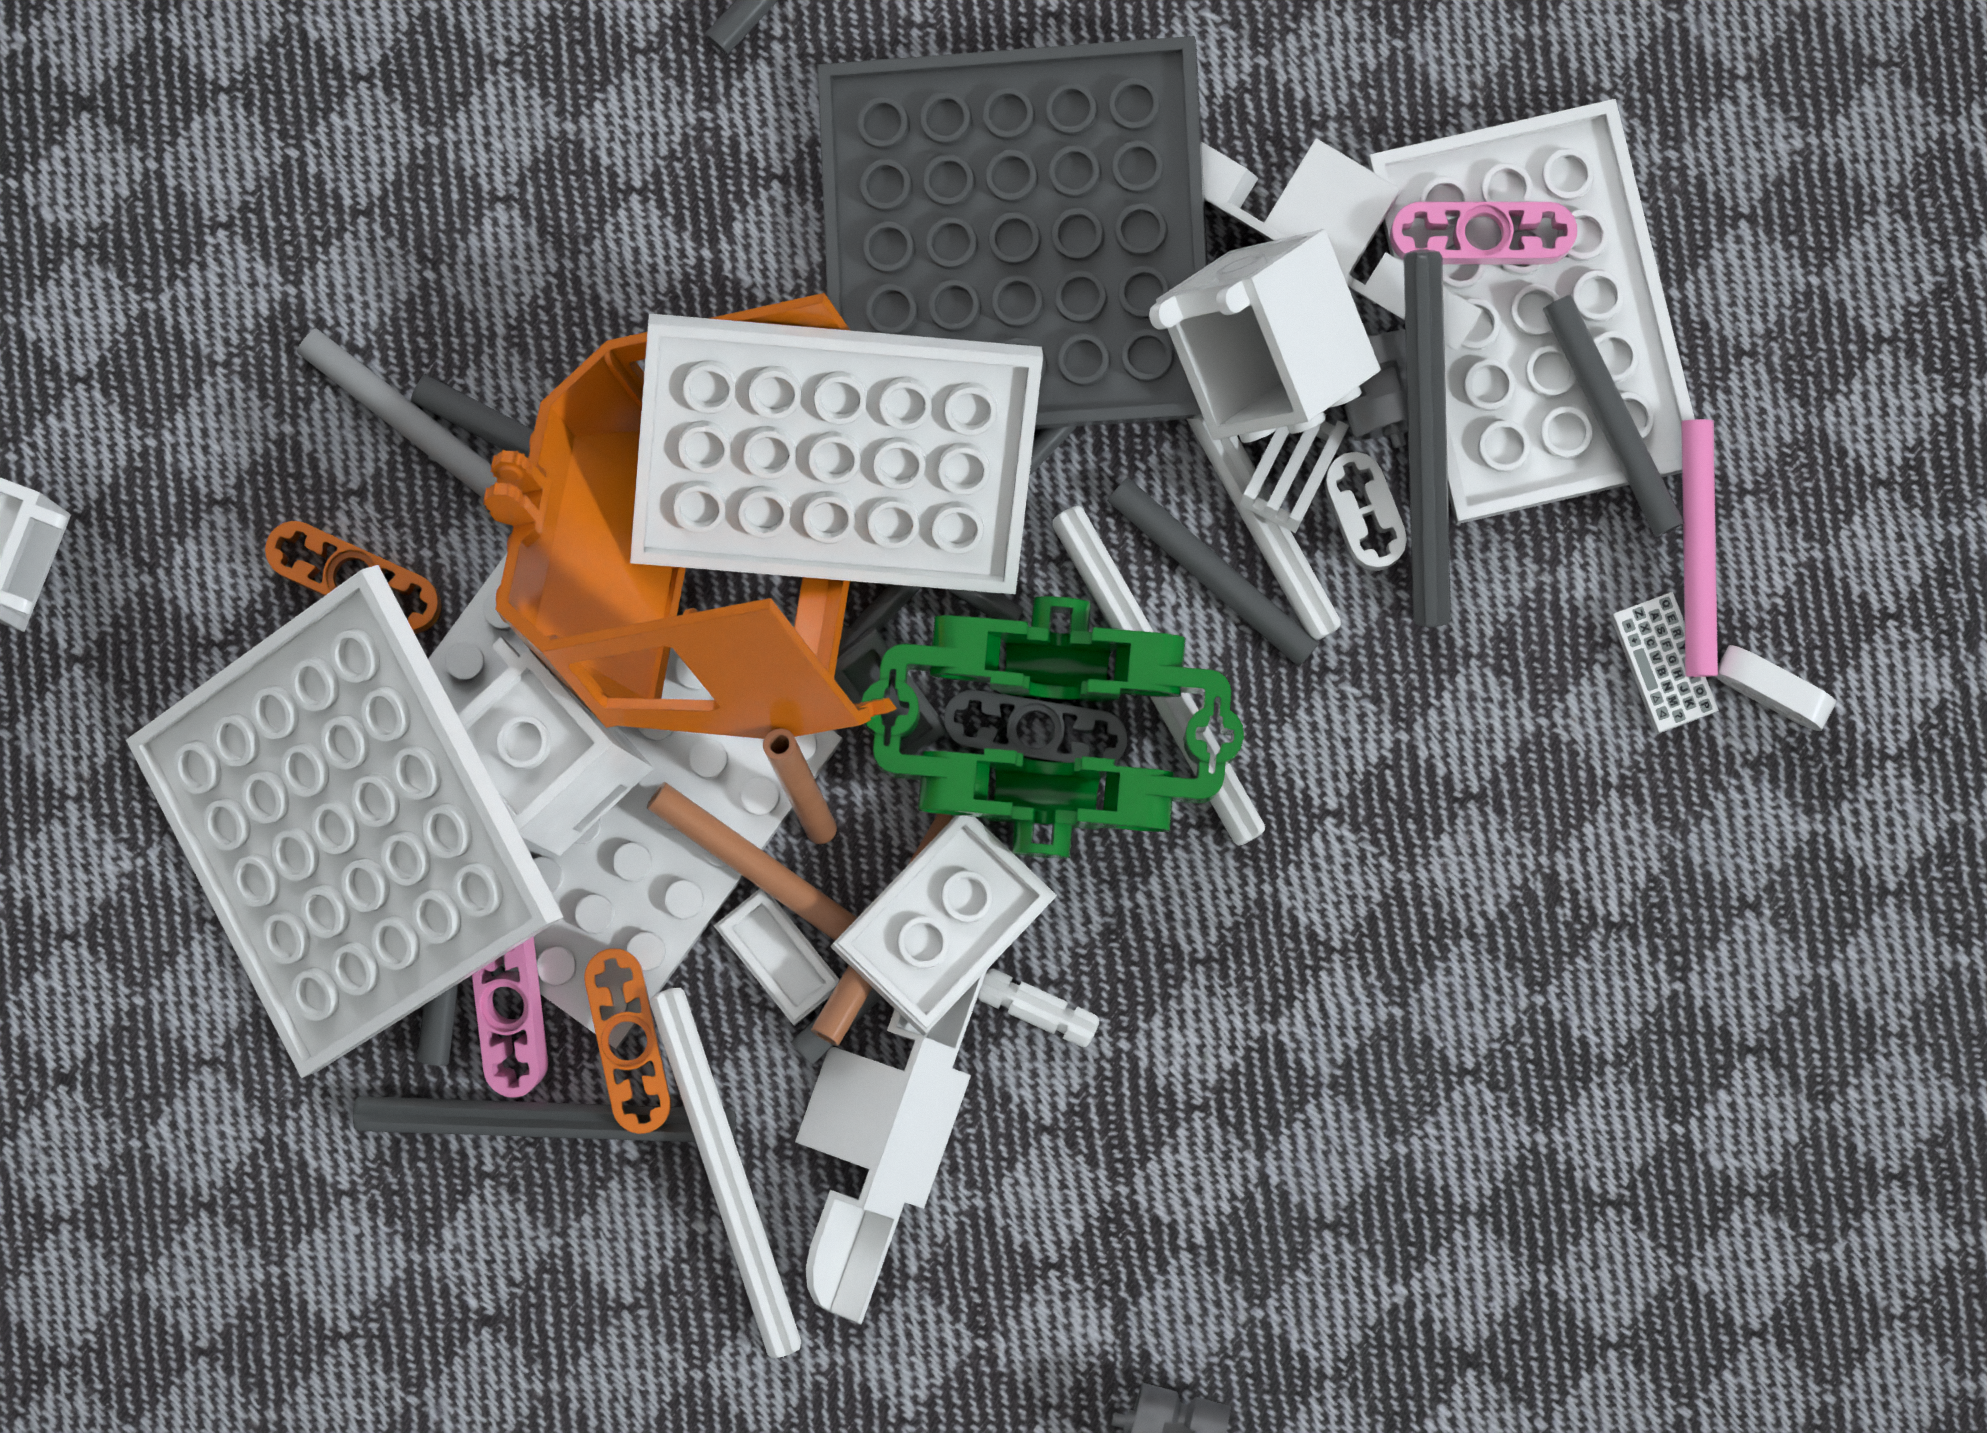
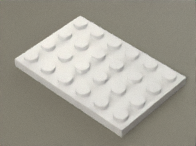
M1616 99L1370 154L1368 157L1370 170L1402 189L1383 221L1390 255L1401 262L1403 260L1394 252L1391 246L1390 230L1398 212L1406 205L1414 202H1555L1566 207L1572 213L1577 223V237L1574 245L1563 259L1553 264H1443V287L1483 310L1457 352L1445 345L1448 494L1455 523H1465L1629 485L1543 311V308L1568 295L1572 296L1661 477L1682 473L1681 421L1694 420L1695 418ZM1446 216L1448 219L1446 230L1426 229L1423 218H1414L1411 228L1402 230L1403 236L1412 237L1415 242V248L1420 249L1425 248L1430 237L1449 236L1445 248L1447 250H1456L1453 232L1458 218ZM1480 216L1473 218L1465 227V235L1468 242L1477 249L1489 250L1496 247L1501 241L1500 227L1489 217ZM1511 217L1514 232L1509 246L1510 250H1520L1518 241L1521 236L1540 237L1543 248L1547 249L1552 248L1556 238L1564 236L1563 230L1552 228L1551 219L1542 218L1537 229L1518 230L1521 218Z
M649 314L630 563L1016 594L1043 362L1042 347Z

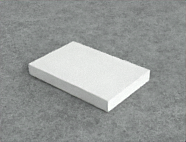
M956 815L830 947L924 1036L1057 895L976 817Z

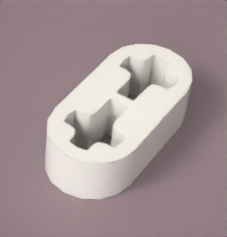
M1360 452L1344 453L1334 460L1326 473L1324 482L1326 496L1349 554L1355 563L1364 569L1372 571L1388 569L1398 561L1405 550L1407 541L1405 527L1383 472L1376 460ZM1352 466L1356 474L1367 473L1371 481L1366 483L1363 488V495L1368 506L1359 509L1351 490L1340 492L1337 484L1345 476V467ZM1372 515L1376 528L1380 533L1388 531L1392 533L1394 540L1388 543L1386 547L1387 556L1378 557L1374 549L1364 551L1360 546V542L1366 539L1368 535V529L1363 517Z
M1729 645L1718 665V676H1715L1718 680L1807 728L1822 731L1836 705V700L1825 691L1743 648Z

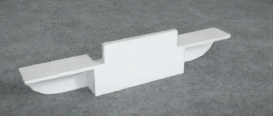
M1316 138L1263 223L1240 209L1258 177L1247 168L1202 142L1204 198L1206 201L1270 241L1325 229L1348 288L1405 320L1403 262L1385 252L1366 285L1350 275L1401 193V188ZM1443 287L1444 341L1446 346L1457 352L1483 310Z
M987 970L924 1036L894 1009L887 1031L915 1041L904 1071L833 1046L827 1051L795 1142L869 1169L859 1199L830 1190L810 1245L806 1264L807 1288L814 1303L830 1313L860 1325L862 1324L904 1203L923 1209L925 1207L971 1077L967 1073L953 1069V1065Z

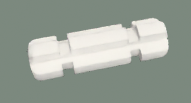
M996 969L987 970L977 997L980 1001L997 1009L1002 1005L1009 1009L1008 1014L1052 1034L1057 1030L1064 1034L1063 1039L1078 1046L1087 1047L1091 1043L1099 1025L1097 1015L1080 1007L1072 1010L1067 1007L1068 1002L1022 981L1020 985L1011 982L1013 977Z

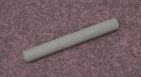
M313 329L303 339L297 349L299 355L484 499L486 488L497 482V478L493 477V473L490 472L491 464L319 329Z

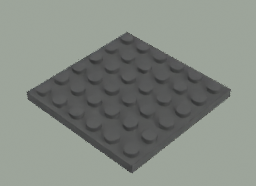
M1195 36L817 64L827 297L851 331L1042 347L1043 362L1035 429L1203 418L1168 329H1156L1151 324L1149 317L1150 309L1157 303V298L1208 265L1197 44Z

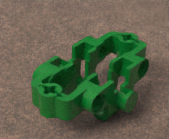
M1035 597L1033 599L1031 627L1028 626L1026 621L952 615L934 617L932 646L898 644L888 649L881 661L879 681L870 685L862 698V702L886 698L887 695H890L891 677L896 675L895 692L898 696L899 704L903 708H908L909 712L908 715L897 716L895 726H891L889 746H885L887 731L881 715L871 717V721L866 722L865 725L868 731L874 735V758L879 769L890 777L920 780L919 811L982 817L990 821L1014 823L1012 853L1042 858H1070L1072 828L1092 830L1111 828L1169 832L1172 801L1206 803L1218 794L1223 785L1225 766L1233 761L1242 747L1244 731L1238 716L1230 710L1231 688L1226 677L1220 672L1210 669L1184 667L1185 637L1166 633L1093 627L1092 632H1089L1091 602L1068 597ZM1052 613L1070 614L1068 633H1055L1051 631ZM1001 639L1006 644L1005 672L998 671ZM1116 649L1114 681L1107 680L1108 662L1111 652ZM908 671H930L929 675L937 678L990 683V689L997 690L1001 694L1103 703L1119 700L1120 694L1150 697H1180L1181 693L1200 694L1203 697L1202 709L1197 711L1189 720L1183 737L1184 749L1188 757L1197 764L1196 779L1175 777L1174 772L1165 770L1114 766L1115 759L1085 756L1075 758V762L1060 763L1030 760L1024 758L1023 753H1017L1014 750L984 748V754L948 751H924L922 756L901 754L902 740L912 734L920 719L918 698L914 690L907 684ZM1214 702L1218 703L1217 723H1220L1221 734L1231 736V742L1222 743L1218 754L1214 758L1213 774L1209 773L1210 753L1207 752V744L1203 740H1196L1195 733L1205 732L1208 723L1213 717ZM990 767L995 770L996 775L994 801H987ZM1106 777L1103 810H1096L1098 785L1100 780ZM1034 825L1052 826L1051 845L1033 843Z

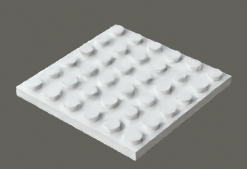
M507 553L428 659L457 715L509 668L491 645L502 636L520 656L529 649L495 610L496 591L501 585ZM671 648L661 699L714 700L674 649ZM617 726L654 769L561 856L522 838L563 915L562 919L534 936L540 994L593 1033H595L584 981L585 969L591 958L600 951L611 948L622 949L631 953L642 966L649 1000H651L652 996L661 991L744 877L648 810L646 807L649 800L659 786L666 782L755 846L764 850L793 810L764 752V739ZM832 730L795 737L814 778L818 776L843 741V738ZM503 955V956H502L503 964H502L501 966H503V967L505 968L504 955ZM616 959L605 961L606 971L601 975H596V983L598 987H609L612 992L614 1006H601L603 1020L605 1021L621 1012L641 1013L642 1009L639 998L627 1004L624 998L623 983L633 980L631 969L620 968ZM514 967L508 971L519 972V969L517 967ZM622 1022L615 1026L610 1033L609 1044L618 1049L636 1023Z
M379 565L358 571L126 739L301 1078L323 1069L563 918L557 903Z

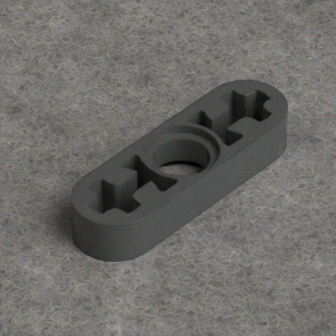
M966 690L955 695L949 701L944 713V725L947 735L957 746L967 750L984 752V748L1014 750L1017 753H1023V757L1026 759L1060 763L1075 762V758H1082V756L1092 757L1090 756L1089 745L1070 741V755L1057 752L1064 737V716L1077 719L1072 732L1089 734L1092 733L1095 724L1107 725V736L1117 739L1116 748H1105L1102 758L1115 759L1114 765L1121 760L1127 746V732L1123 723L1115 715L1101 710L979 690ZM969 703H977L981 705L983 716L1001 720L1000 706L1014 708L1007 723L1009 743H995L994 741L999 733V729L979 727L976 737L965 736L963 724L954 722L956 713H966ZM1033 712L1042 713L1052 721L1055 732L1052 740L1046 746L1030 748L1019 740L1017 725L1026 714Z

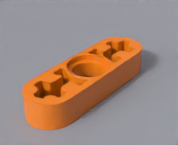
M288 521L280 524L267 538L265 554L269 565L279 575L289 581L325 596L337 587L336 574L341 565L350 560H360L369 567L379 565L383 575L386 572L395 575L388 584L391 589L410 595L414 587L422 589L420 599L427 605V608L423 615L412 612L407 619L414 634L428 630L439 618L441 598L437 589L426 578L300 521ZM300 535L307 536L304 545L312 553L325 559L329 546L337 549L325 563L321 583L312 580L320 570L308 562L297 560L292 568L286 567L288 557L280 551L285 541L295 543Z
M616 948L606 949L591 958L585 969L584 981L612 1112L619 1125L627 1131L637 1134L649 1133L658 1129L667 1120L671 1110V1097L644 972L640 962L631 953ZM616 959L620 968H630L633 973V980L623 983L625 1002L627 1004L639 998L642 1012H621L604 1021L601 1006H614L609 987H598L596 975H601L606 971L605 961ZM622 1022H634L645 1031L647 1045L644 1052L636 1059H620L610 1049V1033L615 1026ZM652 1061L655 1076L642 1075V1081L647 1095H658L660 1107L650 1111V1122L640 1123L637 1114H626L623 1109V1102L633 1098L631 1080L629 1078L617 1084L614 1070H633Z

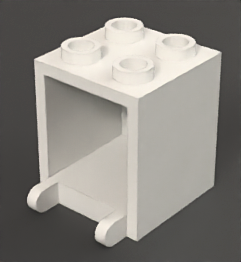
M1325 229L1231 250L1157 298V303L1151 307L1149 312L1151 324L1156 329H1168L1212 440L1239 435L1241 441L1247 443L1261 439L1280 427L1287 426L1291 434L1311 429L1326 419L1323 411L1327 408L1345 404L1360 396L1362 392L1359 386L1381 371Z
M0 478V623L25 632L71 514L40 492Z
M501 636L491 646L509 668L460 712L458 717L521 837L561 856L651 772L654 767L617 726L606 728L530 649L520 656Z

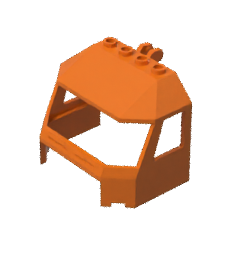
M825 293L708 318L850 330ZM647 332L607 340L540 402L535 429L529 440L530 452L528 458L524 456V453L505 450L493 456L490 472L493 473V477L497 478V482L486 488L483 505H486V509L490 510L489 514L495 521L513 526L512 533L507 541L508 553L501 585L496 591L495 610L524 644L606 728L625 726L764 739L774 729L782 728L790 731L794 737L859 726L871 721V717L875 715L886 714L897 709L889 698L853 704L834 680L850 581L802 577L793 627L771 598L699 612L695 608L686 609L683 615L677 616L686 568L630 563L644 371L636 361L646 358ZM671 648L674 649L714 700L661 699Z

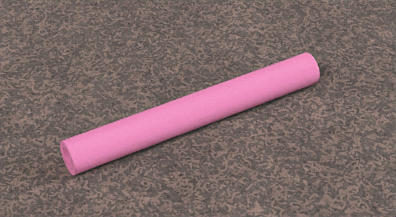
M1694 419L1681 421L1686 677L1718 676L1714 420Z

